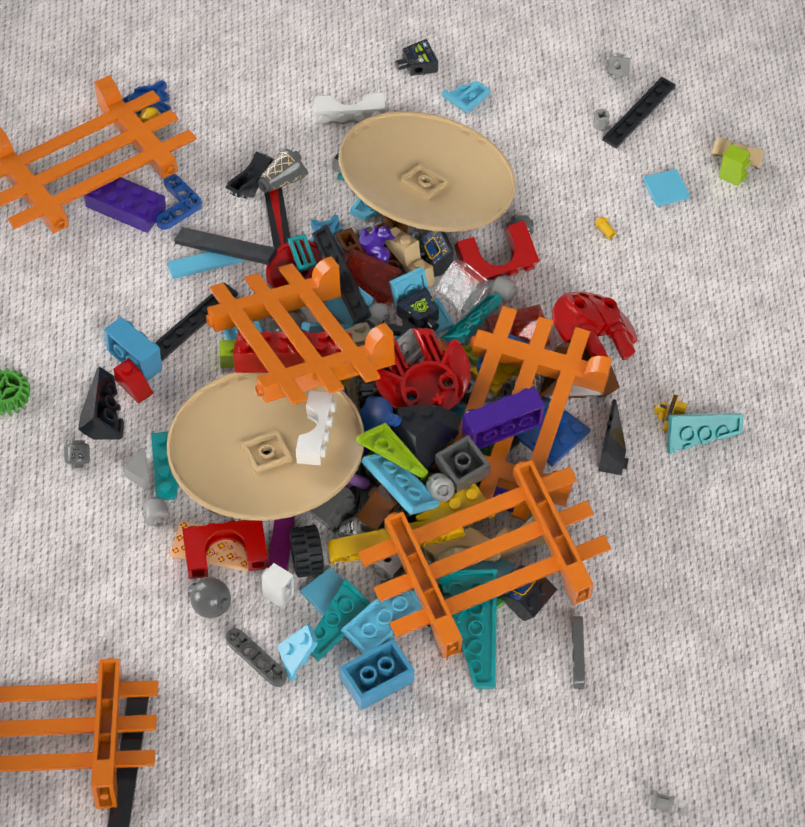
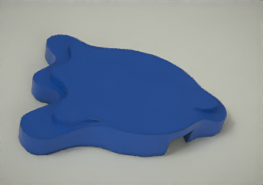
M160 80L151 86L137 87L131 95L129 94L122 99L127 103L153 90L160 97V101L148 107L158 109L161 114L171 110V107L164 103L170 99L169 94L165 92L167 83L164 80Z
M369 396L359 413L364 432L384 423L393 427H397L401 423V418L393 413L391 403L383 397Z

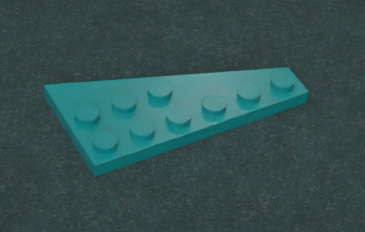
M497 569L459 570L439 579L445 597L448 599L497 579L498 571ZM497 597L452 615L462 637V650L475 689H496Z

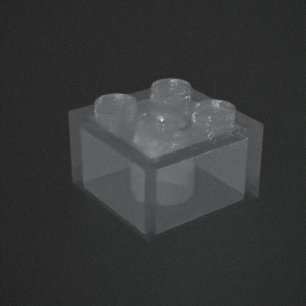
M453 260L434 291L457 311L468 313L475 307L490 283L465 261Z

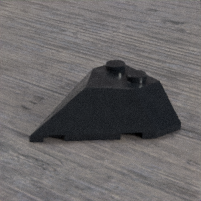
M438 405L398 407L393 413L401 418V423L397 427L389 426L424 468L430 469L435 463V454L447 448V444L451 439H455L459 434V415Z

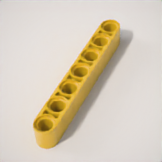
M443 517L409 523L413 530ZM464 527L423 543L419 547L437 542L461 539L465 536ZM386 528L328 541L330 563L360 560L357 552L390 539Z

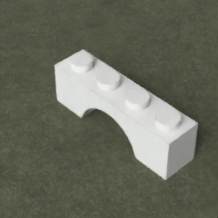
M368 93L361 102L353 105L340 104L332 96H314L315 122L322 124L328 122L344 123L346 121L361 122L369 117L385 113L384 93Z
M309 391L306 404L307 418L314 421L317 426L309 433L299 435L296 447L297 463L321 465L322 458L326 457L327 446H325V443H329L330 431L328 430L329 427L332 428L333 426L332 413L336 412L337 402L333 401V393Z

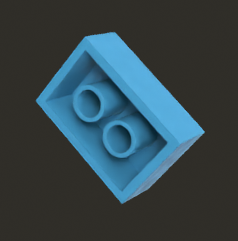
M120 317L104 329L107 351L121 363L126 359L133 362L140 369L146 381H149L162 370L159 346L155 342L152 343L148 340L143 332L136 330L130 321Z
M394 639L340 667V680L360 710L414 682L415 670Z

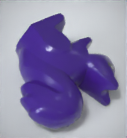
M385 225L379 228V230L374 226L370 233L367 229H362L359 244L369 256H372L374 265L383 266L390 257V252L384 247V243L386 240L395 239V236L392 235L391 230Z

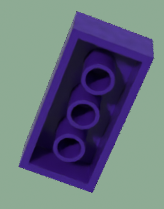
M121 177L84 195L87 208L146 233L157 222V216L166 210L164 195Z
M535 387L522 389L514 395H507L496 402L486 403L478 409L468 410L463 414L462 436L466 437L469 435L478 449L485 448L542 425L545 405Z

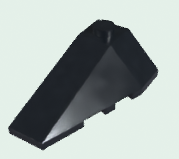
M100 366L95 372L84 403L78 430L93 440H120L123 438L124 421L122 418L118 419L117 411L121 410V406L114 399L118 395L115 378Z
M613 399L599 471L622 475L623 469L627 470L629 458H625L626 446L617 400Z

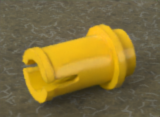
M601 216L595 221L596 228L600 229L607 239H610L617 233L608 223V218Z

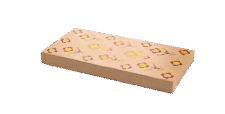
M180 520L170 557L186 560L182 528L203 525ZM222 540L209 548L206 555L207 564L248 571L246 552L239 543L232 540Z

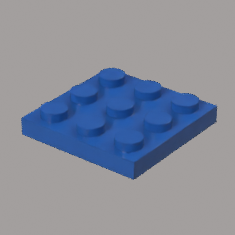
M549 397L543 400L545 405L543 422L551 401ZM565 409L547 463L552 467L591 431L589 427ZM542 425L515 436L533 452Z

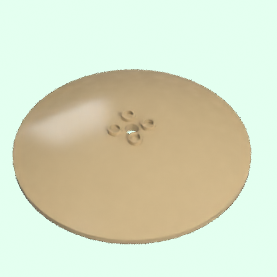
M410 111L375 115L364 119L352 127L342 140L339 150V167L351 190L377 212L416 228L456 232L483 227L500 218L508 210L514 199L516 190L515 174L502 151L474 129L442 116Z
M234 372L208 383L182 405L171 423L167 438V456L175 480L188 496L203 507L236 519L277 520L299 515L322 505L340 492L352 479L358 469L364 451V446L355 441L357 435L364 433L361 416L351 399L342 390L333 393V401L337 402L336 412L332 413L333 426L332 428L329 427L328 430L330 431L329 443H325V446H327L326 457L322 458L321 465L297 463L296 459L299 435L309 433L317 426L314 421L307 418V401L292 405L288 398L284 397L265 403L261 396H257L255 385H257V376L268 373ZM324 386L304 391L303 393L308 399L309 391L327 392ZM264 451L272 452L268 455L262 454Z

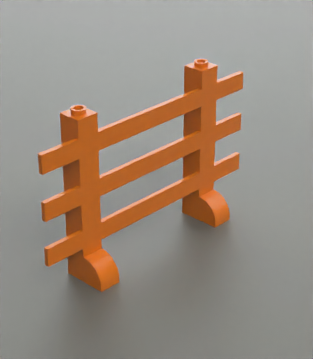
M108 75L94 82L98 106L104 114L20 155L14 152L7 134L0 127V178L5 176L13 185V187L0 192V207L23 197L30 205V208L7 218L12 227L17 229L40 217L54 234L69 226L67 214L61 206L148 163L162 179L178 172L176 158L171 152L197 140L196 136L188 129L161 143L153 132L177 121L178 117L175 113L169 110L143 123L135 112L160 101V97L152 90L125 103L122 100L116 83ZM111 124H114L121 132V134L35 176L26 166ZM130 143L139 152V154L54 196H51L44 187V185Z
M332 256L321 260L315 266L312 278L306 280L293 264L279 267V271L289 284L270 289L258 273L245 276L244 280L255 294L239 299L233 297L224 283L209 286L210 291L220 304L207 307V324L215 332L233 327L238 328L269 372L268 374L256 377V394L258 397L261 396L265 403L287 397L292 405L307 401V397L303 393L304 391L324 386L327 392L331 394L344 390V386L340 382L341 380L360 375L365 383L380 379V375L376 370L395 365L394 334L386 323L374 327L368 333L365 345L357 347L324 305V301L341 297L339 265ZM308 307L341 352L321 357L289 315L288 311ZM272 317L304 359L305 363L285 368L252 322Z
M503 306L493 334L478 329L476 336L471 338L470 347H472V355L482 357L484 360L464 414L468 410L484 406L499 363L521 369L512 395L522 389L531 388L535 374L556 379L557 383L531 457L540 477L543 478L549 475L543 472L572 385L603 393L609 377L612 358L594 356L589 361L581 360L590 331L575 327L566 355L544 349L554 321L540 316L530 344L510 339L508 336L517 310ZM463 418L459 426V434L456 436L454 443L464 438L462 436ZM514 436L495 443L490 457L484 455L491 465L490 476L481 480L479 487L486 500L493 498L496 487L507 490L518 488V484L513 476V468L516 464L506 462ZM573 483L549 492L554 504L566 507ZM527 503L515 506L512 517L527 521L530 513Z
M532 460L527 462L521 461L513 468V476L518 484V488L413 530L404 512L389 514L384 519V523L390 539L361 550L357 554L363 567L398 554L406 574L373 587L379 602L414 589L423 608L389 623L395 637L398 638L430 624L442 658L457 654L462 650V637L452 615L558 571L563 576L565 590L572 606L590 599L594 584L583 561L610 551L612 548L605 535L574 546L566 527L594 516V512L588 501L558 512L549 495V492L577 482L571 467L541 478ZM522 503H527L535 522L429 565L427 564L419 545ZM542 536L544 537L552 554L551 557L444 600L435 581L436 579Z
M108 658L99 659L98 683L1 686L0 703L78 699L97 700L95 717L0 721V737L94 733L93 752L0 756V772L92 769L91 788L96 809L117 807V768L155 766L156 755L155 750L118 751L119 732L157 731V715L120 716V699L158 696V680L121 682L122 668L120 659Z

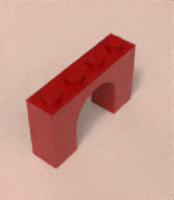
M525 221L508 225L504 230L511 249V259L505 265L495 266L486 262L480 254L474 236L456 242L454 249L468 286L474 285L477 288L483 286L485 281L496 280L498 276L508 274V277L519 274L518 271L525 269V272L536 268L535 266L539 263V258Z
M231 520L226 523H210L203 526L182 528L189 579L209 577L207 552L213 544L222 540L235 541L244 548L249 571L269 568L262 521Z

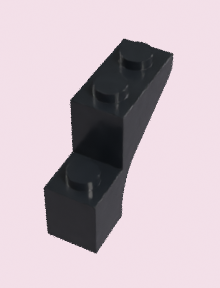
M256 151L248 167L228 181L225 188L230 190V194L235 197L253 198L259 187L257 181L274 158Z

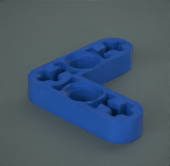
M176 174L164 178L165 188L179 202L157 216V226L163 230L170 229L199 211L202 207L201 198ZM180 191L187 192V194L183 196L179 195L178 193ZM178 210L184 212L182 215L175 214V212Z

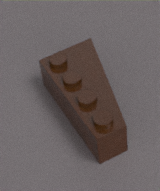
M380 482L369 492L368 496L370 499L356 516L373 531L379 528L384 519L399 504Z

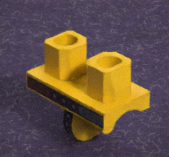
M673 394L669 407H667L666 402H662V404L654 407L657 419L662 420L665 418L663 431L668 432L669 415H674V413L681 415L686 412L687 404L678 401L679 395Z

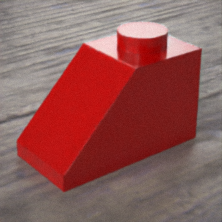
M129 359L113 368L115 381L138 404L154 394L140 369Z

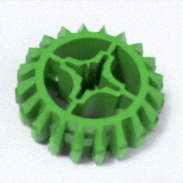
M8 368L5 371L0 369L1 416H3L4 412L11 415V410L18 413V407L24 409V403H28V398L31 395L28 379L21 372L17 373L15 368L12 371H9Z

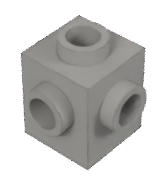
M614 53L613 56L609 57V60L606 59L605 70H608V74H611L612 78H621L622 75L629 76L631 58L624 57V54ZM615 63H620V68L616 69L614 67Z
M398 554L374 563L375 573L382 579L397 578L405 571Z

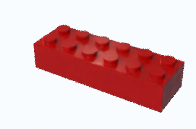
M238 332L233 352L235 373H269L243 335ZM260 332L285 368L305 363L284 332ZM303 332L321 357L341 352L327 332ZM347 333L353 340L352 333Z

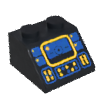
M430 230L420 240L421 259L433 266L434 277L453 272L454 249L446 233Z
M519 565L515 571L522 569L525 566ZM544 577L502 594L499 597L520 619L527 621L537 615L558 589Z

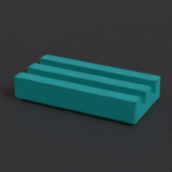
M306 234L288 238V244L299 273L303 272V270L308 271L310 268L314 269L317 264ZM300 240H303L304 246L306 248L307 254L311 262L309 264L305 257ZM294 241L296 242L304 265H301L300 259L298 257L297 251L293 243Z

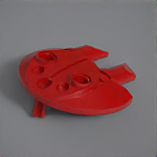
M574 291L562 295L554 304L552 309L553 324L565 343L571 342L575 327L590 331L585 348L591 356L608 357L598 337L606 334L612 339L622 360L632 357L636 352L632 343L638 341L635 329L624 313L619 310L616 301L612 298L589 292Z
M414 328L412 330L425 358L420 364L410 367L406 363L394 336L395 365L388 366L389 371L384 369L376 370L380 375V379L375 380V384L381 397L388 400L394 410L398 407L438 405L449 411L454 408L464 397L469 386L471 374L469 359L462 345L456 339L450 341L445 352L442 350L433 329ZM447 381L450 382L452 386L445 387L442 383ZM413 395L416 399L411 401L407 399V396Z

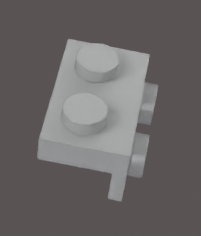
M409 329L397 340L405 361L410 367L415 364L414 361L424 356L412 329Z

